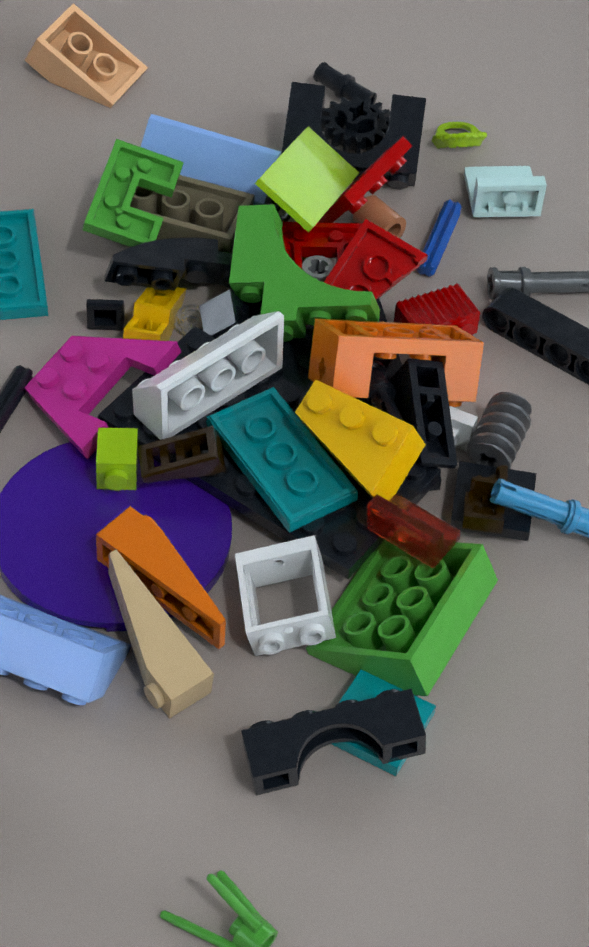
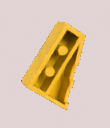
M316 379L295 411L296 415L315 438L384 511H386L426 445L413 425Z

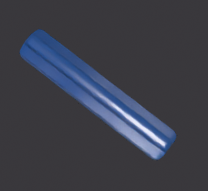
M451 199L444 202L422 251L428 255L427 261L417 268V272L420 275L425 274L430 277L435 274L460 217L462 206L459 202H453Z

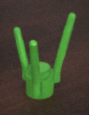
M222 870L217 872V877L214 874H208L207 881L239 915L228 931L233 936L232 941L166 910L160 913V917L163 920L217 947H270L278 934L273 925L259 914L237 885Z

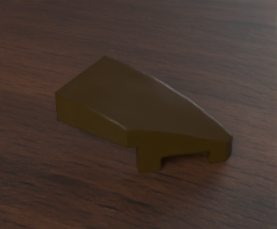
M507 465L498 466L496 474L487 478L481 475L472 478L470 491L465 493L462 529L502 534L505 506L491 503L490 498L492 497L491 492L495 482L499 478L507 481Z

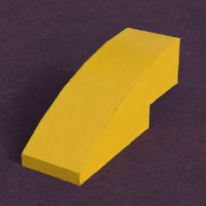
M147 287L134 303L133 317L124 327L123 339L169 341L181 311L186 288L177 287L175 291H159Z

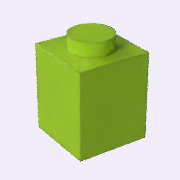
M98 427L96 455L97 489L114 491L137 490L138 428Z

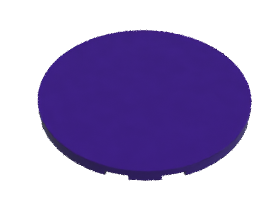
M71 442L56 446L33 458L20 468L0 493L1 577L9 589L24 604L80 626L106 628V632L127 631L108 574L109 568L97 560L96 534L130 506L142 515L151 517L157 523L208 594L219 580L229 559L232 541V517L229 505L185 478L144 483L141 477L139 454L137 490L114 491L97 489V449L87 460ZM154 460L155 467L161 466V463ZM164 609V611L168 614V616H169L171 619L174 618L173 615H171L169 612H167V611Z

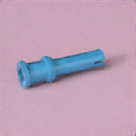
M501 478L495 482L491 492V503L557 525L561 533L569 535L573 532L589 538V509L582 507L580 501L574 499L567 500L566 502L557 500L525 487L517 486Z

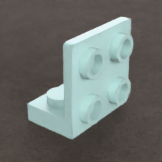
M530 166L465 167L464 177L473 217L541 216L547 184L545 176L532 175Z

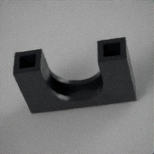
M299 82L291 83L281 154L309 126L359 172L354 178V181H356L388 148L404 136L412 145L403 155L407 160L406 163L393 175L387 171L383 176L388 180L386 183L390 187L398 189L407 188L408 186L415 187L426 98L393 94L388 130L383 140L369 151L347 153L332 146L325 138L321 129L325 104V86Z

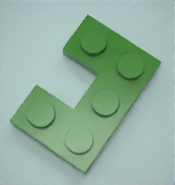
M116 139L86 216L83 231L129 247L157 240L164 218L130 207L138 186L172 198L184 162Z

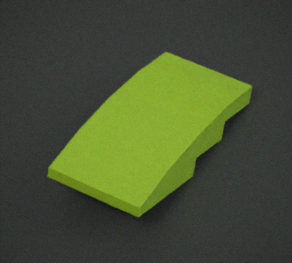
M308 126L255 184L306 231L310 232L359 172Z

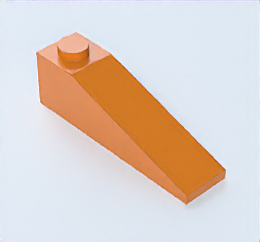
M130 506L96 534L97 560L109 568V553L117 549L163 609L216 648L220 649L225 645L226 619L165 533L151 517L142 515Z

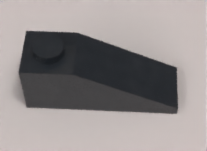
M408 358L390 379V382L395 387V403L404 422L413 425L426 444L416 460L418 466L455 469L458 464L443 362Z

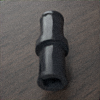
M322 62L316 68L313 79L334 91L337 98L345 97L351 101L353 96L357 95L362 100L369 97L371 98V104H375L377 94L355 82L356 79L352 75H344L326 62Z

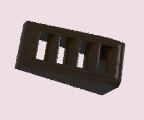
M214 426L138 446L141 477L144 483L209 476L226 472L222 442ZM209 450V453L203 454L202 451ZM186 452H192L193 457L187 458ZM170 454H176V462L171 463ZM153 456H160L161 466L155 467Z

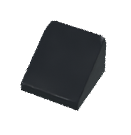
M87 299V329L124 330V300Z

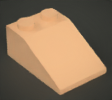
M74 3L36 39L25 59V62L50 83L109 108L148 69L144 63Z

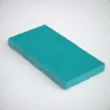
M34 209L0 211V320L48 316V304Z
M274 387L207 416V426H214L224 449L289 533L357 501V489Z

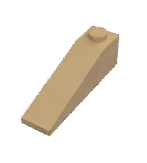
M117 549L109 553L108 574L145 685L144 693L151 705L156 709L161 707L170 719L211 693L214 673Z

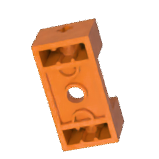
M315 319L308 378L313 382L316 379L354 398H368L373 356L382 359H396L397 354H409V357L412 359L443 362L449 406L460 407L462 402H476L484 342L454 325Z

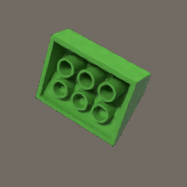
M386 538L361 565L333 607L332 616L336 638L325 640L316 645H308L306 647L308 654L357 676L360 670H363L403 690L412 688L413 695L428 696L498 581L483 544Z

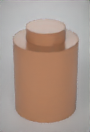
M376 195L365 197L368 201L353 214V222L363 223L367 219L401 238L406 228V220Z

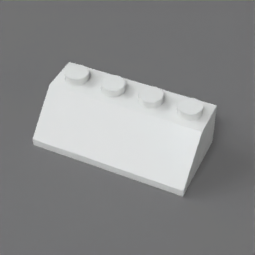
M277 311L252 316L243 323L234 325L228 332L213 341L204 343L198 350L185 358L174 361L168 368L155 376L141 381L138 386L132 389L134 415L160 440L166 439L179 433L282 368L284 315Z

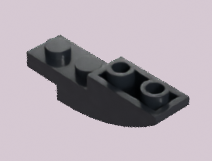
M170 238L145 242L114 254L104 275V282L118 283L122 286L149 287L159 291H175L180 280H187L191 283L218 284L230 288L229 277L233 253L218 251V239Z

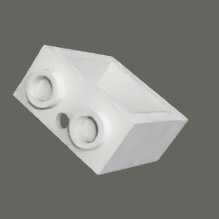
M315 535L235 554L245 631L255 656L277 654L285 649L303 645H316L325 640L336 638L324 564ZM313 575L318 612L261 624L256 594L257 587Z

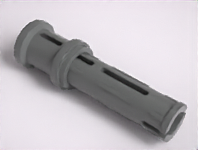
M490 267L487 274V292L490 299H495L507 288L517 289L528 296L531 293L589 292V271L531 272L526 267H519L518 270L498 271L496 267Z

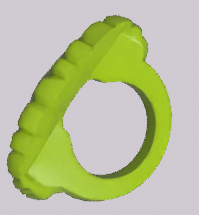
M447 122L438 126L431 142L438 149L456 148L457 146H480L487 137V133L479 131L477 127L469 123ZM450 128L466 129L469 132L449 134L445 132V130Z

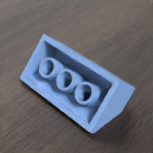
M151 114L141 143L142 148L184 162L180 173L182 176L254 194L253 205L272 204V199L255 182L281 155V151Z
M0 595V675L12 673L23 677V683L34 689H54L62 693V699L76 705H86V703L104 696L128 655L131 644L84 626L59 619L29 605Z

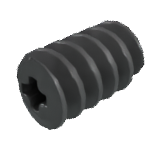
M499 392L493 395L467 445L469 460L475 464L494 467L507 465L508 469H511V463L515 460L516 453L521 447V442L525 439L526 432L531 426V404L525 398L511 392Z

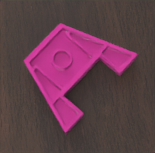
M71 336L24 388L31 400L88 460L97 449L98 427L109 428L105 421L90 416L91 411L131 366L155 376L169 367L181 353V349L177 341Z

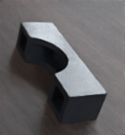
M412 688L403 691L397 689L386 690L375 698L363 701L345 700L335 705L334 708L318 712L304 710L296 713L289 719L277 722L270 720L260 721L253 724L249 729L241 730L244 751L256 796L299 785L301 771L308 758L320 748L332 743L350 742L366 747L383 764L426 754V733Z

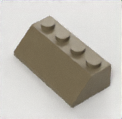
M180 175L172 198L138 186L130 207L164 218L157 240L170 238L218 239V251L233 253L238 207L253 205L255 195Z

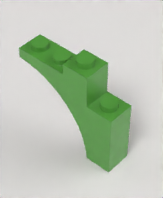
M274 204L238 207L229 284L235 295L245 302L257 303L262 300L261 314L279 311L284 315L283 342L290 341L293 338H305L306 325L314 326L315 319L379 322L380 308L373 292L346 290L328 285L307 274L290 258L283 241V222Z

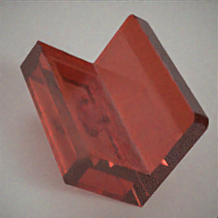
M376 494L367 504V529L431 568H434L460 540V530L401 495L396 494L388 501Z

